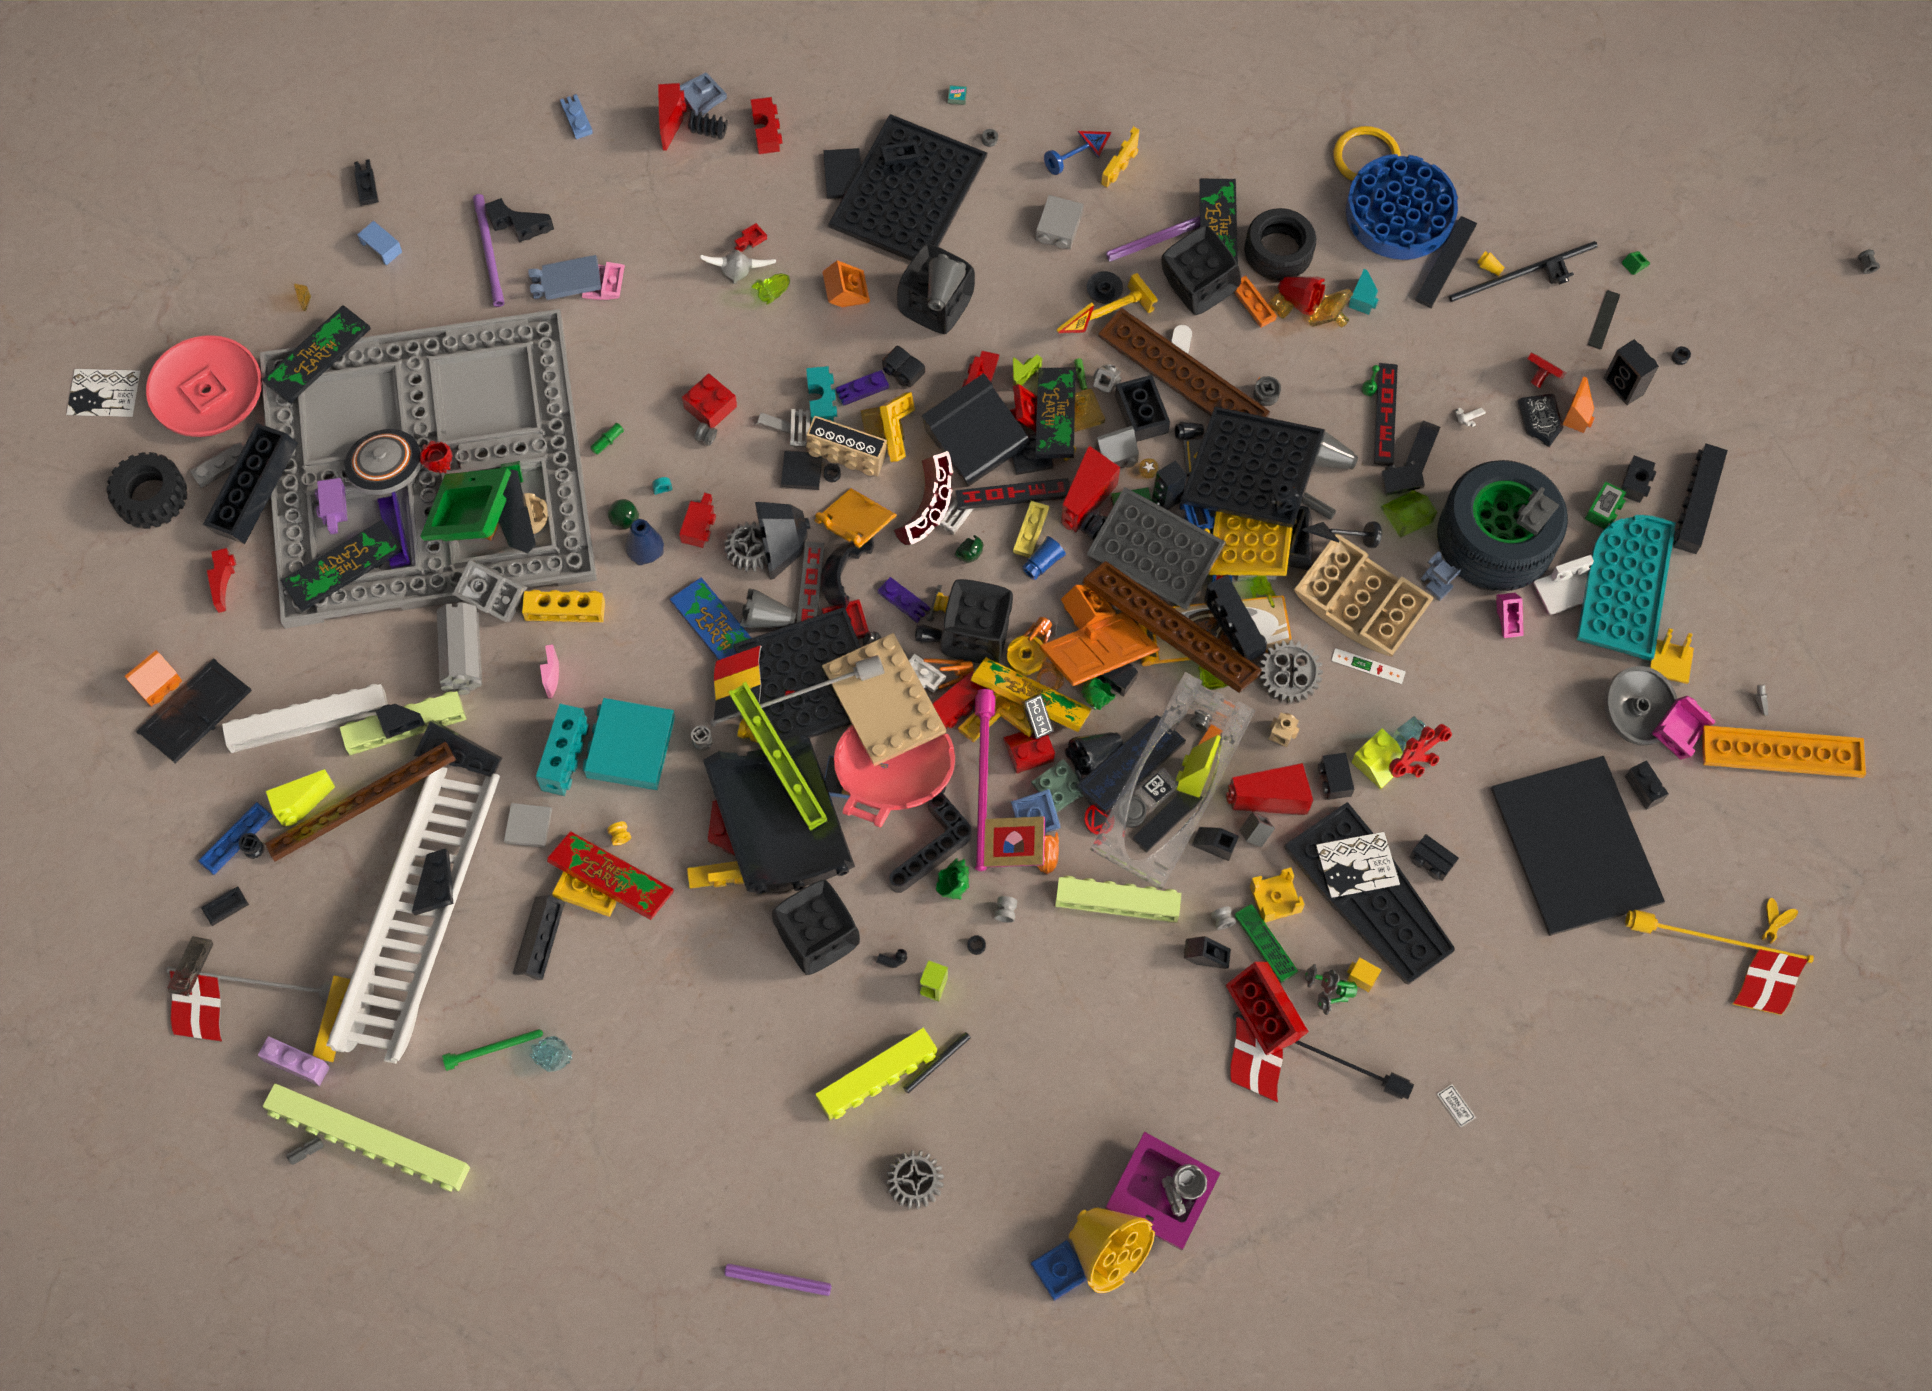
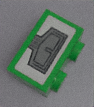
M1605 481L1585 520L1605 530L1608 524H1612L1618 515L1615 514V511L1617 509L1621 510L1626 502L1623 499L1626 492Z

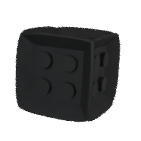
M1207 225L1194 230L1177 241L1161 257L1162 270L1170 286L1194 315L1202 314L1235 292L1241 284V272L1235 258L1219 236Z
M925 244L914 256L898 284L897 306L899 311L910 320L934 332L947 334L957 323L971 300L975 287L974 268L964 259L938 246ZM938 254L947 255L949 259L963 262L966 265V273L963 280L941 311L931 309L927 301L928 266L930 260L937 258Z
M968 579L955 580L951 588L944 617V629L941 635L942 653L955 659H963L964 661L979 664L986 657L999 663L1004 650L1009 626V615L1012 610V591L1002 586Z
M826 879L817 881L793 894L772 911L773 923L783 943L805 975L814 974L849 954L860 943L859 930L851 914L835 889Z

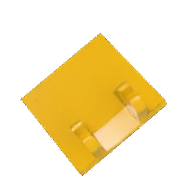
M1668 628L1663 641L1657 639L1655 656L1651 660L1650 668L1660 672L1667 680L1688 684L1694 648L1689 646L1693 634H1687L1682 646L1671 644L1670 640L1673 629Z

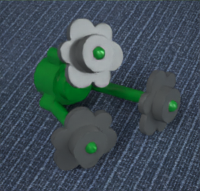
M1313 964L1306 970L1305 980L1308 982L1307 987L1311 988L1315 979L1322 980L1321 985L1324 991L1319 993L1317 1003L1325 1015H1328L1331 1011L1330 1004L1348 1002L1349 998H1354L1357 994V984L1353 981L1340 980L1335 970L1326 971L1323 976L1317 974L1316 964ZM1332 990H1336V994L1340 995V997L1330 999L1327 994H1330Z

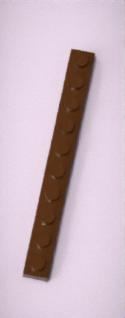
M446 742L442 743L266 842L265 845L274 862L278 861L455 761L456 759Z

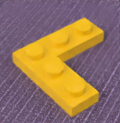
M912 392L903 393L880 406V417L884 426L883 433L887 440V453L890 456L891 462H898L906 457L899 419L915 411Z
M995 692L993 694L995 695V715L989 719V727L1001 716L1030 737L1032 732L1023 706ZM975 712L958 727L959 732L972 742L980 737L979 716L975 715Z

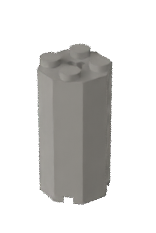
M463 602L457 603V607H452V604H445L437 610L441 690L457 691L459 695H467L471 690L482 685L479 612L476 606Z

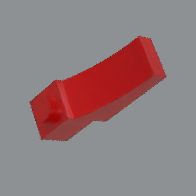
M227 548L211 552L214 569L207 570L213 605L218 613L226 611V588L231 574L235 573L234 566L237 565L234 554H230Z

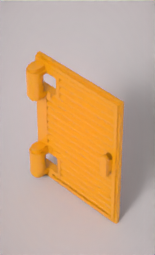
M850 488L824 512H817L814 521L818 524L824 523L826 529L848 542L854 541L855 546L860 548L897 515Z

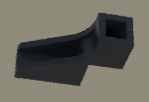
M502 198L485 204L487 215L494 230L506 229L512 225L520 242L554 230L549 214L513 211L505 205Z

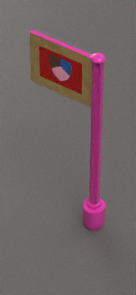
M989 689L978 690L975 696V715L979 716L980 749L975 869L977 871H985L987 867L1044 865V816L986 819L989 719L995 715V695Z

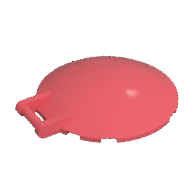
M851 725L839 739L834 754V767L837 779L843 789L850 795L843 808V814L848 816L854 815L870 821L875 826L881 828L891 810L908 809L931 800L943 790L953 774L955 753L949 735L945 733L885 761L882 764H888V768H883L880 765L874 767L853 725ZM859 802L880 811L877 815H874L855 806Z

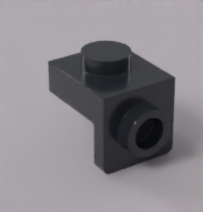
M1562 256L1543 263L1551 284L1556 282L1559 285L1569 281L1568 277L1574 275L1573 272H1568Z

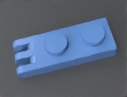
M577 94L573 95L575 101H572L570 96L566 97L568 101L566 104L563 98L560 99L561 106L575 138L579 139L593 134Z

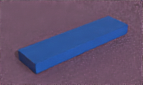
M256 802L198 862L215 875L240 850L238 843L241 836L246 833L256 834L273 817L272 814Z

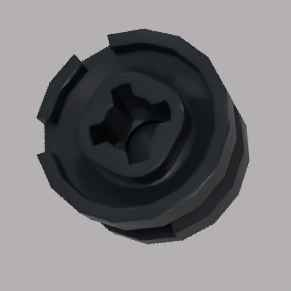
M1097 509L1092 511L1082 523L1080 531L1084 534L1087 533L1089 538L1095 540L1107 517L1101 516Z

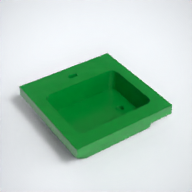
M508 468L445 474L420 537L424 541H455L490 537L495 531L506 502V497L503 493L511 471Z

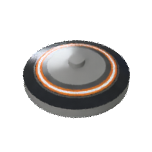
M396 429L374 431L360 438L350 448L344 462L345 473L350 483L361 492L372 495L392 493L405 487L418 474L422 465L420 462L421 449L417 441L404 431Z

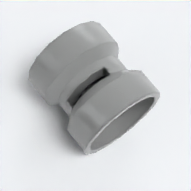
M699 725L692 730L691 739L694 748L699 751L708 750L713 744L709 728Z
M1007 896L998 897V910L995 911L994 918L1001 922H1014V909L1017 908V900Z

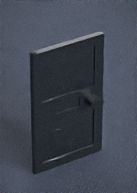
M213 658L146 721L136 733L144 737L176 764L210 730H215V726L252 690Z

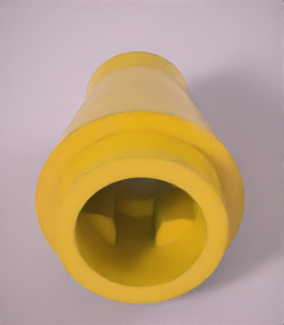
M1485 251L1477 261L1480 268L1497 276L1505 268L1491 252Z

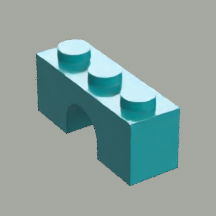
M829 366L806 368L808 393H817L822 396L818 400L809 401L811 423L814 416L834 422V417L838 416L837 406H833L832 401H836L835 389L831 390V385L834 384L833 373H829Z

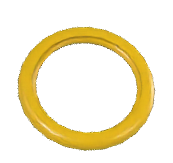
M1360 126L1346 131L1339 137L1333 150L1336 167L1342 175L1351 181L1355 179L1357 174L1345 165L1342 158L1343 147L1351 138L1358 135L1376 136L1387 143L1392 154L1401 156L1399 146L1394 138L1387 132L1372 126Z

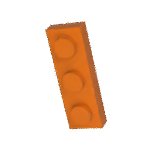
M1243 276L1241 284L1234 294L1260 328L1275 321L1277 315L1247 276Z

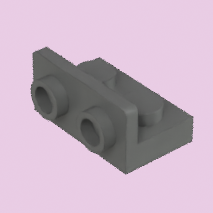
M1543 487L1538 492L1533 491L1528 498L1530 502L1527 506L1523 504L1517 512L1519 517L1516 523L1535 536L1559 506V504L1543 494L1545 490Z

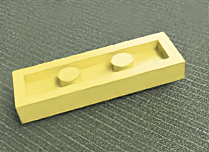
M1034 501L1030 502L1013 553L1028 558L1034 553L1049 511V506Z

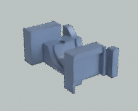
M1438 551L1428 561V564L1431 566L1422 576L1421 581L1424 582L1428 578L1431 582L1425 589L1441 601L1453 589L1454 586L1450 582L1460 573L1461 569L1458 571L1454 566L1451 567L1441 558V553Z

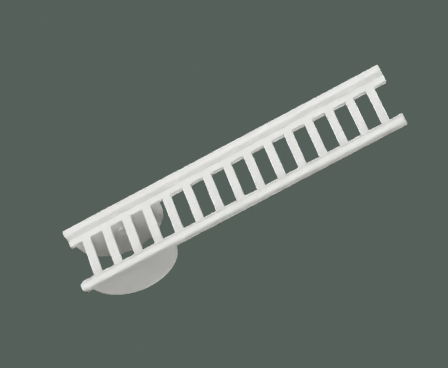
M444 767L426 776L326 1044L333 1051L350 1052L358 1043L388 1049L384 1061L395 1064L405 1052L415 1026L424 989L500 778L498 774H492L491 777L486 776L482 786L444 779L447 773V768ZM441 787L479 796L477 802L472 803L438 795ZM436 804L473 813L469 821L435 814L432 811ZM428 822L467 830L464 838L427 831L426 827ZM422 839L460 847L457 856L449 854L450 864H454L451 872L454 904L419 914L435 918L432 927L393 920L396 910L412 913L413 904L400 902L399 900L402 892L416 895L418 886L406 883L409 874L421 877L423 868L413 866L415 857L426 858V854L435 852L419 848ZM390 928L428 936L425 946L389 939L386 936ZM382 947L420 954L421 958L419 964L380 957L379 955ZM377 965L415 973L412 983L375 976L374 968ZM374 985L407 992L405 1002L374 996ZM371 1005L401 1011L397 1021L369 1015ZM366 1024L395 1030L391 1040L364 1035L363 1031Z

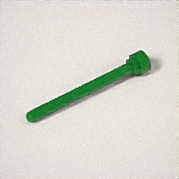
M540 1029L457 1055L455 1053L443 1054L442 1058L445 1069L449 1071L455 1069V1066H458L460 1062L543 1036V1031Z

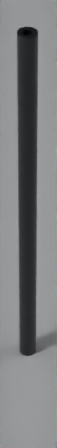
M1596 241L1590 242L1449 295V300L1454 302L1544 268L1543 263L1560 256L1566 260L1598 247Z

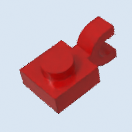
M755 223L743 230L742 237L735 240L737 245L735 250L743 252L748 245L754 248L767 240V234Z

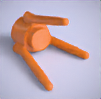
M1039 617L1036 623L1034 622L1022 636L1027 637L1032 632L1028 638L1029 641L1035 636H1045L1043 644H1045L1052 634L1050 631L1052 623L1045 617Z
M924 659V662L955 665L939 668L940 671L954 670L955 675L959 676V678L940 685L939 689L956 684L971 671L974 672L971 661H964L963 659Z

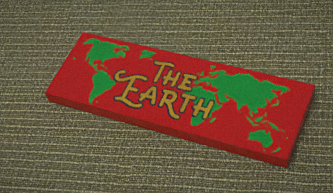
M571 831L547 858V862L649 920L653 919L674 891L672 887Z

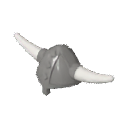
M734 250L725 257L700 255V259L720 266L722 272L733 280V284H737V281L745 278L751 268L762 267L776 262L775 259L756 260L747 258L739 250Z

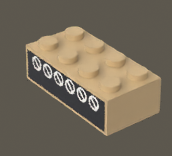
M814 416L807 432L806 452H809L813 457L822 456V458L827 459L831 463H839L848 469H856L868 476L874 475L878 477L886 457L887 440Z

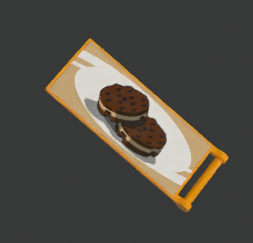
M1283 595L1242 599L1259 632L1267 641L1265 653L1268 652L1269 647L1274 650L1275 643L1281 646L1282 640L1287 645L1289 644L1292 637ZM1205 603L1192 604L1188 610L1180 606H1172L1235 650ZM1137 622L1138 626L1147 634L1146 628ZM1153 634L1154 643L1160 650L1155 652L1156 657L1148 655L1141 658L1142 666H1150L1191 659Z

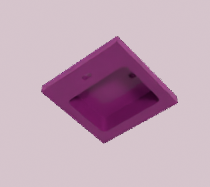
M1144 1132L1105 1209L1147 1219L1146 1216L1152 1218L1153 1221L1150 1222L1153 1224L1151 1227L1155 1231V1236L1182 1251L1221 1173ZM1184 1164L1196 1165L1206 1176V1190L1202 1196L1196 1199H1185L1181 1196L1182 1204H1184L1186 1211L1181 1216H1176L1171 1209L1172 1205L1168 1201L1165 1193L1166 1188L1162 1185V1179L1167 1176L1173 1178L1177 1168Z

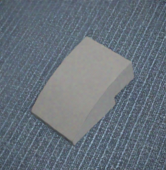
M469 560L452 595L470 605L476 606L485 613H490L505 622H511L524 596V591L528 587L480 563Z

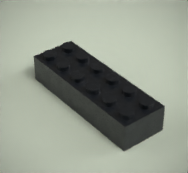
M256 423L203 525L218 535L245 544L298 442L287 433Z

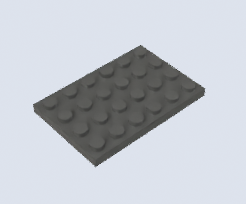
M1124 487L1088 550L1087 555L1101 563L1107 561L1138 584L1188 610L1226 542Z

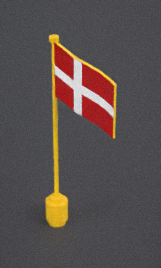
M1639 910L1628 911L1625 919V926L1630 927V930L1651 934L1652 931L1659 927L1758 949L1748 967L1742 988L1732 1004L1782 1015L1791 1001L1799 975L1806 963H1812L1814 960L1813 955H1799L1660 924L1658 919L1655 918V914Z

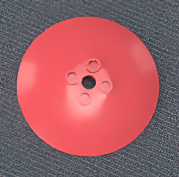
M209 335L190 338L167 350L152 367L146 385L148 405L156 419L167 429L175 433L191 437L216 435L238 425L253 410L261 392V371L251 352L232 339ZM204 388H211L210 392L202 393Z

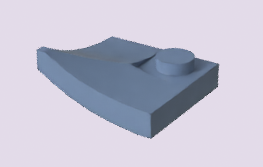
M706 72L680 85L681 90H684L686 104L691 111L695 110L696 116L699 111H702L703 117L709 110L727 99V94Z

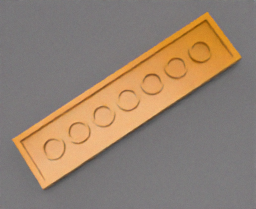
M1703 726V765L1858 778L1866 776L1864 738Z

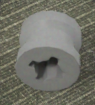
M1222 907L1211 913L1212 918L1216 920L1215 926L1217 930H1223L1236 924L1235 918L1231 916L1232 910L1230 907Z

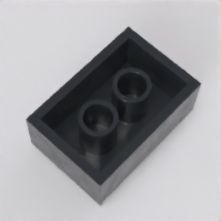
M1633 339L1617 349L1603 379L1626 405H1629L1645 394L1659 365L1645 351L1644 347Z
M1152 375L1116 384L1115 398L1126 426H1133L1136 442L1169 433L1170 420Z

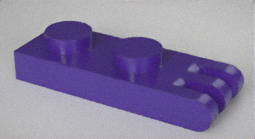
M882 370L838 386L835 390L845 406L889 389V384Z
M891 577L878 589L879 595L916 623L921 620L916 614L924 617L926 614L923 610L928 612L931 609L926 603Z

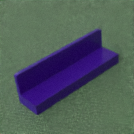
M392 492L391 496L378 498L381 519L403 549L401 553L389 559L391 568L395 569L411 565L399 499L396 492Z

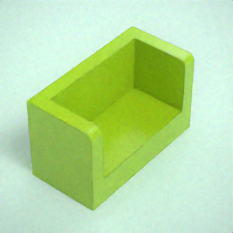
M928 960L920 980V984L923 985L920 995L939 1002L948 980V967Z

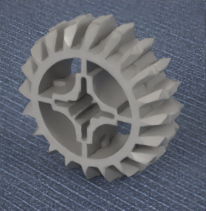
M746 521L745 526L738 523V529L732 528L731 533H727V540L724 541L726 546L724 550L728 561L731 560V564L733 566L737 565L739 570L745 567L746 572H748L749 568H752L755 572L758 566L763 569V564H767L762 541L755 539V536L761 538L760 526H756L755 521L752 522V525H749ZM736 550L745 553L746 556L740 555Z
M911 1150L910 1157H907V1154L904 1152L902 1153L903 1160L899 1157L895 1158V1162L898 1165L890 1164V1169L893 1171H888L887 1176L892 1179H888L886 1184L892 1186L888 1189V1192L895 1193L893 1196L894 1201L901 1197V1206L907 1201L909 1209H911L912 1203H916V1209H920V1202H923L924 1206L927 1207L928 1198L930 1201L935 1202L936 1199L933 1194L940 1196L941 1191L937 1188H943L944 1183L938 1180L944 1179V1174L939 1173L942 1170L941 1166L934 1167L937 1164V1159L929 1161L931 1154L928 1153L923 1158V1151H919L918 1156H914V1150ZM917 1164L928 1168L931 1174L928 1175L927 1173L920 1172ZM910 1165V1172L907 1175H902V1178H898L900 1171ZM913 1170H915L917 1179H921V1181L918 1180L917 1189H915L913 1180H909L912 1179ZM928 1181H933L930 1189L920 1195V1187L928 1184ZM903 1184V1186L910 1187L914 1195L903 1192L899 1185Z

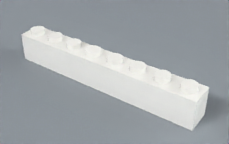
M371 684L367 688L351 689L347 693L332 694L320 700L312 699L304 704H292L288 708L272 709L268 713L252 714L248 718L240 720L232 719L228 723L222 724L226 746L231 753L344 725L348 722L364 720L368 716H377L376 710H379L384 705H388L382 685Z

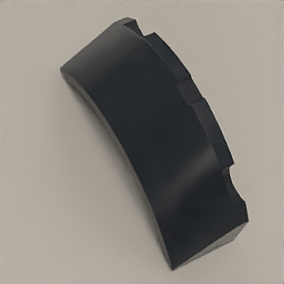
M873 537L860 548L856 547L854 541L851 540L838 547L828 557L821 573V587L828 604L847 609L850 597L844 592L845 588L841 584V574L849 557L859 559L864 552H867V554L872 553L874 548Z

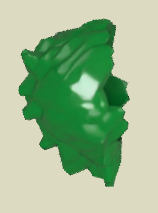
M1096 677L1085 681L1084 686H1082L1081 693H1083V698L1085 697V701L1094 710H1101L1102 707L1114 700L1116 694H1112V687L1108 683L1103 684Z
M956 858L947 868L940 870L938 873L936 891L942 897L961 900L962 894L969 888V867L965 866V859L958 861V858Z

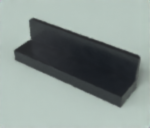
M550 895L535 897L514 967V975L524 974L536 980H543L565 905L564 901Z

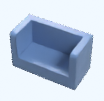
M375 221L371 222L357 234L360 243L363 246L368 244L381 255L385 265H388L402 253L399 241Z

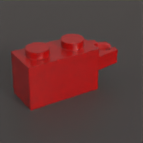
M704 492L701 502L690 501L679 533L681 543L703 548L705 542L709 541L711 534L709 529L711 525L715 524L716 520L714 505H711L713 500L712 494Z

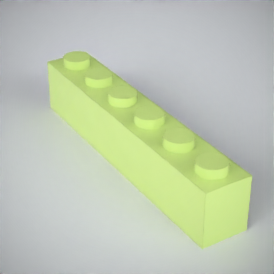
M446 692L436 698H427L417 704L405 705V708L420 713L425 725L388 739L382 730L378 716L372 715L358 722L346 723L345 726L340 727L347 752L349 755H353L425 733L431 720H435L444 726L467 720L458 692Z
M1073 876L1059 877L1055 907L1177 923L1182 893H1177L1173 889L1162 891L1151 886L1139 888L1134 884L1116 885L1112 881L1101 883L1090 878L1078 880Z

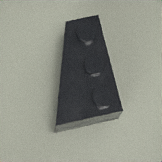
M1300 506L1292 528L1288 566L1309 570L1313 565V534L1302 531L1303 528L1312 525L1309 507Z

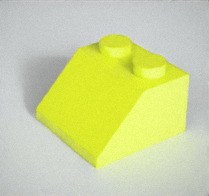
M1381 728L1355 753L1351 763L1377 787L1382 789L1393 778L1389 771L1390 763L1396 758L1400 759L1403 752L1397 741Z

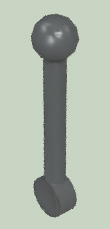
M938 584L930 612L926 616L927 621L934 619V603L938 592H941L942 585Z

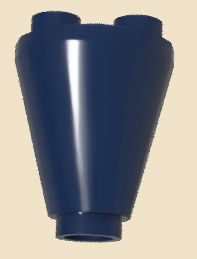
M637 519L630 527L625 549L632 561L637 565H644L654 562L663 555L664 543L661 535L647 521Z

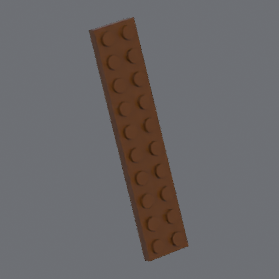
M1122 307L1098 333V337L1210 416L1214 407L1263 417L1270 415L1268 409Z
M1107 561L1084 577L1082 583L1238 693L1243 691L1260 675L1261 668Z

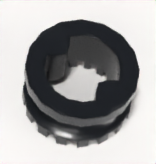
M1677 347L1672 355V360L1676 362L1675 364L1685 365L1691 357V352L1686 347ZM1677 353H1678V354L1680 353L1681 355H1684V356H1686V357H1685V358H1683L1682 356L1679 357V356L1677 355Z
M835 463L827 464L824 468L825 480L831 483L838 481L841 477L840 467L837 464L835 465ZM833 470V472H837V474L835 476H831V474H827V472Z
M979 935L969 938L967 943L969 952L974 955L982 954L986 949L985 939ZM977 940L982 942L983 946L981 949H972V942L976 943Z

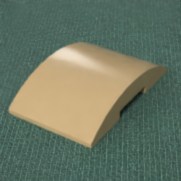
M1335 534L1340 540L1339 543L1332 540L1329 542L1294 589V592L1315 614L1348 638L1371 650L1392 657L1434 597L1404 577L1397 578L1367 558L1368 553L1339 534Z

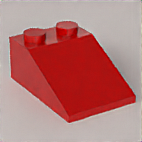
M680 83L658 84L659 128L663 151H667L684 120L683 112H687L684 90H681Z

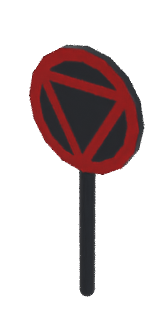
M1076 770L1075 773L1080 782L1083 778L1079 770ZM1089 801L1090 807L1084 813L1085 826L1095 835L1107 834L1114 826L1115 818L1113 812L1109 810L1104 815Z

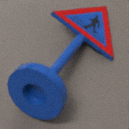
M1078 131V134L1086 144L1062 156L1054 150L1047 151L1044 154V162L1047 169L1053 175L1060 174L1064 169L1063 160L1088 147L1099 158L1112 132Z

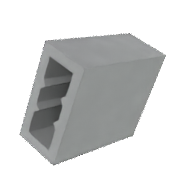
M1049 195L1036 230V241L1071 250L1083 215L1084 204Z

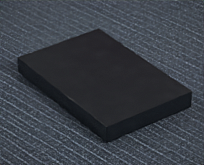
M859 148L823 150L827 199L844 197L861 166ZM862 174L850 194H862Z

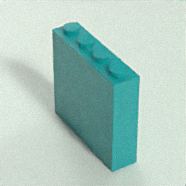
M603 698L602 704H599L597 708L598 720L594 722L592 727V734L594 736L592 741H589L587 752H589L588 759H584L582 769L585 771L586 777L594 780L658 790L674 726V710Z

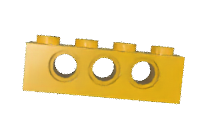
M524 591L522 613L525 621L603 622L605 599L603 593L598 591ZM549 603L547 606L541 607V604ZM568 603L567 606L560 607L561 604ZM581 604H588L586 607H579Z

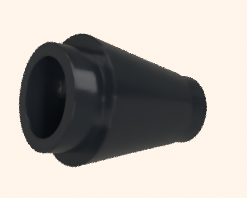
M1180 422L1175 425V437L1183 441L1203 435V424Z
M921 624V626L917 625L915 641L920 643L941 642L943 630Z

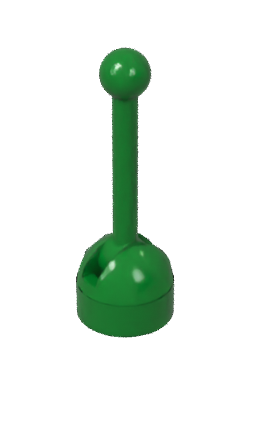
M1378 365L1372 367L1373 372L1370 380H1366L1362 385L1361 391L1366 396H1373L1376 393L1377 384L1374 378L1376 372L1379 371Z

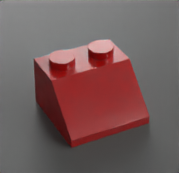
M1023 732L1003 737L1016 774L1054 762L1055 751L1048 734L1038 739L1033 738V735L1028 737Z

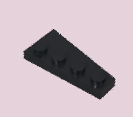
M435 720L429 722L414 753V756L419 757L446 742L456 759L449 763L450 766L462 767L487 776H492V774L496 773L502 757Z

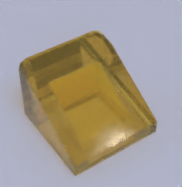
M294 284L300 306L303 311H306L311 299L308 287Z

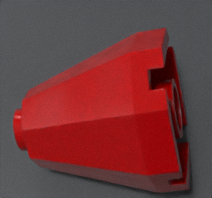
M1318 276L1285 277L1278 284L1279 295L1301 313L1309 316L1313 315L1317 311L1314 310L1315 305L1320 306L1325 291V285L1322 282H1325V279Z

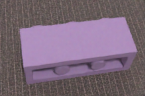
M269 1036L258 1053V1056L264 1062L317 1086L321 1085L330 1068L325 1061Z

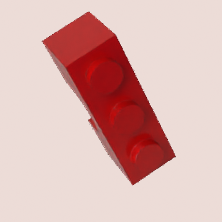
M772 97L750 99L754 125H766L763 128L755 129L758 153L780 152L779 144H783L782 134L777 131L780 129L779 118L775 119V115H778L777 104H773Z

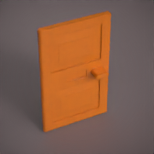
M1124 612L1092 625L1087 624L1085 628L1040 645V650L1072 686L1160 650L1133 619Z

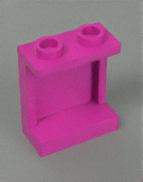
M1684 696L1675 700L1652 734L1682 760L1692 757L1695 752L1693 746L1703 734V726H1711L1715 723V720L1693 698Z

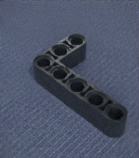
M942 792L928 801V809L946 831L890 873V888L896 893H902L971 840L972 829L970 824ZM938 800L941 801L942 804L939 806H935L932 804V802ZM952 815L955 819L948 821L945 817ZM960 830H965L967 834L965 836H961L957 832ZM949 842L951 847L945 848L941 844ZM934 854L936 858L928 860L926 855ZM912 866H918L920 870L917 872H912L910 868ZM896 878L904 880L901 884H895L893 881Z

